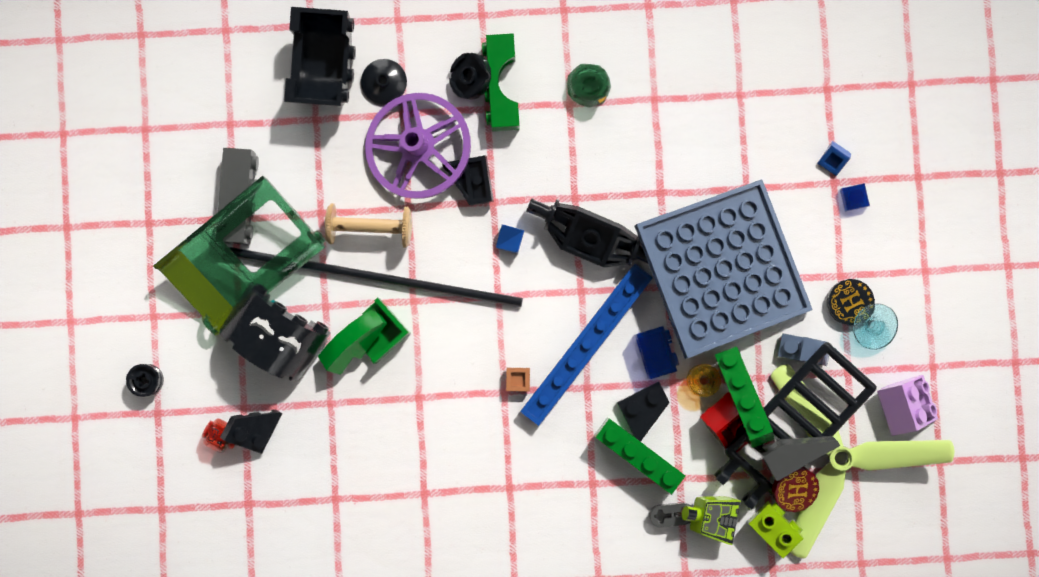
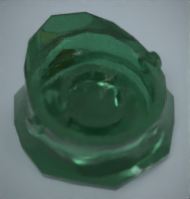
M580 64L568 75V95L581 106L590 108L605 102L611 89L610 78L605 69L600 65Z

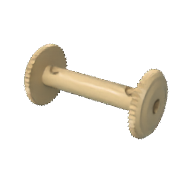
M331 203L327 207L325 237L329 244H334L336 231L402 234L403 248L410 245L412 215L409 207H404L403 220L337 217L336 205Z

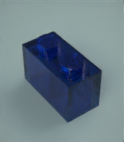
M664 326L634 334L648 379L677 372L676 366L679 365L676 352H671L669 344L672 343V338L668 329L665 330Z

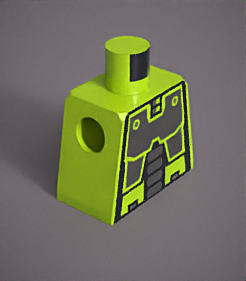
M729 496L696 497L694 507L685 506L683 508L682 519L691 521L690 530L728 545H733L741 500Z

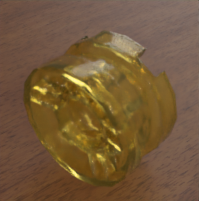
M698 364L688 371L686 384L693 394L709 397L719 390L721 376L714 366ZM705 376L709 379L708 383L702 385L700 377Z

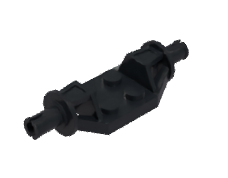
M531 198L526 212L545 219L546 225L544 230H548L561 250L603 268L624 264L630 266L635 259L648 263L639 237L625 226L579 206L559 203L560 200L558 199L550 207ZM555 220L566 226L564 233L551 221ZM618 248L630 252V255L614 254V252Z

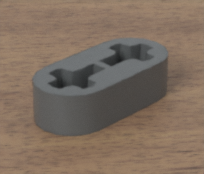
M686 502L659 504L651 508L649 517L651 522L657 527L690 524L691 521H685L681 516H674V513L681 512L682 507L692 506ZM658 510H662L664 514L670 513L669 517L663 518V522H659L657 518H654V515L658 514Z

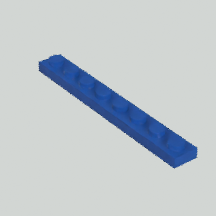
M633 264L520 412L538 426L542 423L653 279L650 274L637 264Z

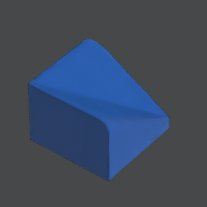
M502 224L496 248L518 254L524 230Z

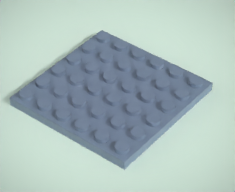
M763 179L634 225L685 359L813 310Z

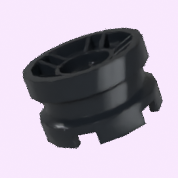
M153 364L135 365L126 376L127 388L132 394L140 397L156 394L161 390L164 382L162 371ZM145 376L149 383L143 384L141 381L142 377Z

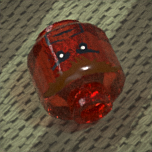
M219 418L214 421L210 420L201 435L204 438V445L219 453H224L228 448L232 450L235 444L220 438L228 422Z

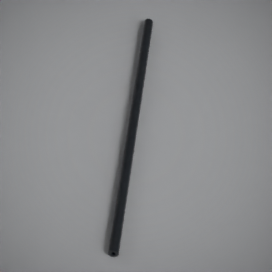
M225 246L223 252L224 256L522 307L523 298L227 246Z

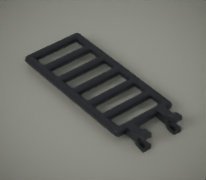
M825 342L763 409L774 435L779 439H792V437L768 417L777 407H780L812 437L834 436L876 391L877 386L829 342ZM826 354L865 387L856 398L818 365ZM810 371L848 404V407L839 416L801 382ZM794 389L832 422L823 433L785 400ZM743 429L726 447L724 452L730 459L723 467L717 470L714 476L724 485L737 468L740 467L758 484L742 498L744 504L752 510L766 492L772 495L773 484L736 452L745 441L750 444ZM764 444L756 446L754 449L759 452V450L763 449L762 446Z

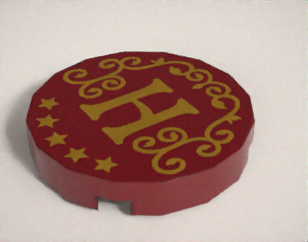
M802 467L778 481L775 479L772 495L782 509L788 512L802 511L811 506L816 500L820 489L819 481L813 472L806 467Z

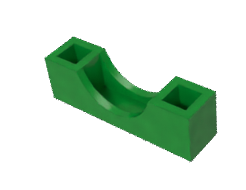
M514 33L486 35V42L482 43L483 57L487 56V61L491 68L489 88L485 91V102H490V111H486L487 125H491L492 132L520 130L518 102L508 99L502 93L498 84L502 71L508 65L515 62Z
M737 346L715 354L718 368L734 401L751 447L754 448L775 440L772 427Z
M608 417L594 434L595 438L671 495L686 476Z

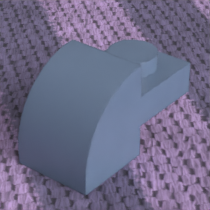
M782 333L778 356L806 362L825 341ZM826 354L818 365L827 367L829 355Z

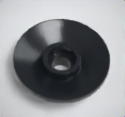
M378 59L371 62L364 69L361 76V87L369 100L376 104L386 105L395 98L403 96L407 87V77L405 71L397 62L390 59ZM382 76L387 77V82L384 84L379 83V79Z

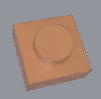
M507 367L506 391H530V368Z

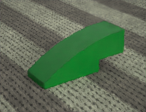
M373 308L355 319L325 346L318 355V358L326 371L341 375L354 357L361 359L387 324L378 309Z

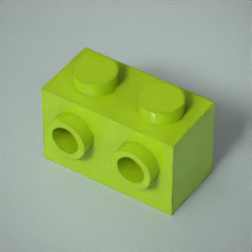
M767 501L748 520V524L784 558L804 539L801 534L803 529L794 520L789 522L783 516L785 511L776 502L772 505ZM767 517L772 518L771 521H765ZM785 534L789 535L788 538H782Z

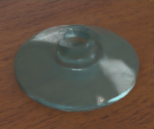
M875 303L868 305L855 318L853 325L854 336L857 342L867 349L877 350L884 348L892 342L897 334L898 318L895 312L884 304ZM874 321V326L870 328L871 323Z

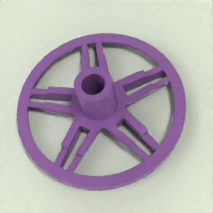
M428 93L406 94L387 103L375 115L366 136V159L374 177L390 192L410 199L430 198L448 190L465 171L471 153L470 131L461 113L447 100ZM415 100L437 103L446 108L453 117L423 129ZM408 101L412 102L417 127L411 128ZM403 104L405 130L402 134L374 135L383 117L396 106ZM456 121L458 122V124L450 130L448 129L436 138L433 137L432 134L446 128L447 126L455 123ZM458 128H461L463 152L455 170L434 148V145ZM373 140L400 141L399 147L373 144ZM373 148L401 152L403 154L396 170L393 184L388 182L378 170L373 156ZM433 155L453 173L450 177L429 161ZM409 161L412 163V165L405 177V180L401 188H398V185L401 181V178L404 174L405 168ZM420 161L446 179L442 184L432 189L423 191L404 190Z

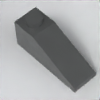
M833 436L779 439L765 443L762 446L763 449L759 450V453L773 477L778 481L841 445Z

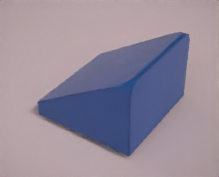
M832 141L817 164L837 176L850 160L851 153Z

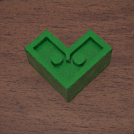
M378 297L362 313L365 314L373 308L378 309L387 323L366 351L373 364H377L411 334L381 298Z

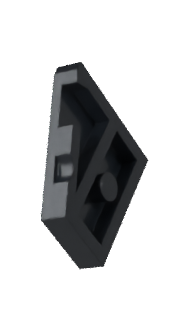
M486 155L469 158L465 171L455 183L471 206L494 202ZM460 160L449 161L448 163L456 170ZM442 163L443 168L451 176L453 173Z

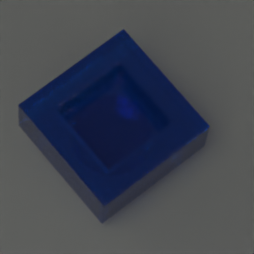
M865 183L840 189L845 212L870 206Z

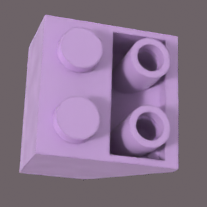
M918 375L877 390L892 436L918 431L938 419L937 408L932 402L929 393L930 387L928 382L925 381L924 375Z

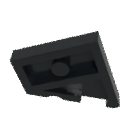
M659 381L617 402L633 436L640 442L670 403Z
M274 409L270 413L261 414L254 412L245 416L242 414L231 416L220 438L226 442L262 454L283 413Z

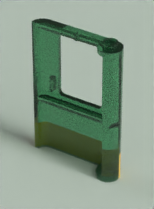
M261 176L154 264L153 267L158 269L202 315V321L206 328L217 336L220 334L221 326L250 283L254 285L258 283L264 286L269 294L323 250L326 239L318 230L314 232L265 176ZM272 200L300 230L301 235L257 271L251 272L224 243L223 238L265 203Z

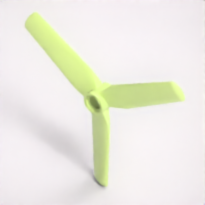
M784 364L772 372L771 378L780 390L792 378L795 371L789 364ZM795 389L785 398L790 405L822 433L832 424L829 419ZM838 430L833 437L841 446L827 453L829 462L816 474L820 488L818 496L811 506L800 511L796 523L803 529L801 534L804 539L790 553L798 558H806L844 489L846 470L852 466L871 471L951 463L955 452L953 443L950 440L866 442L849 449L843 446ZM838 452L847 453L848 459L845 463L838 464L835 462V455Z

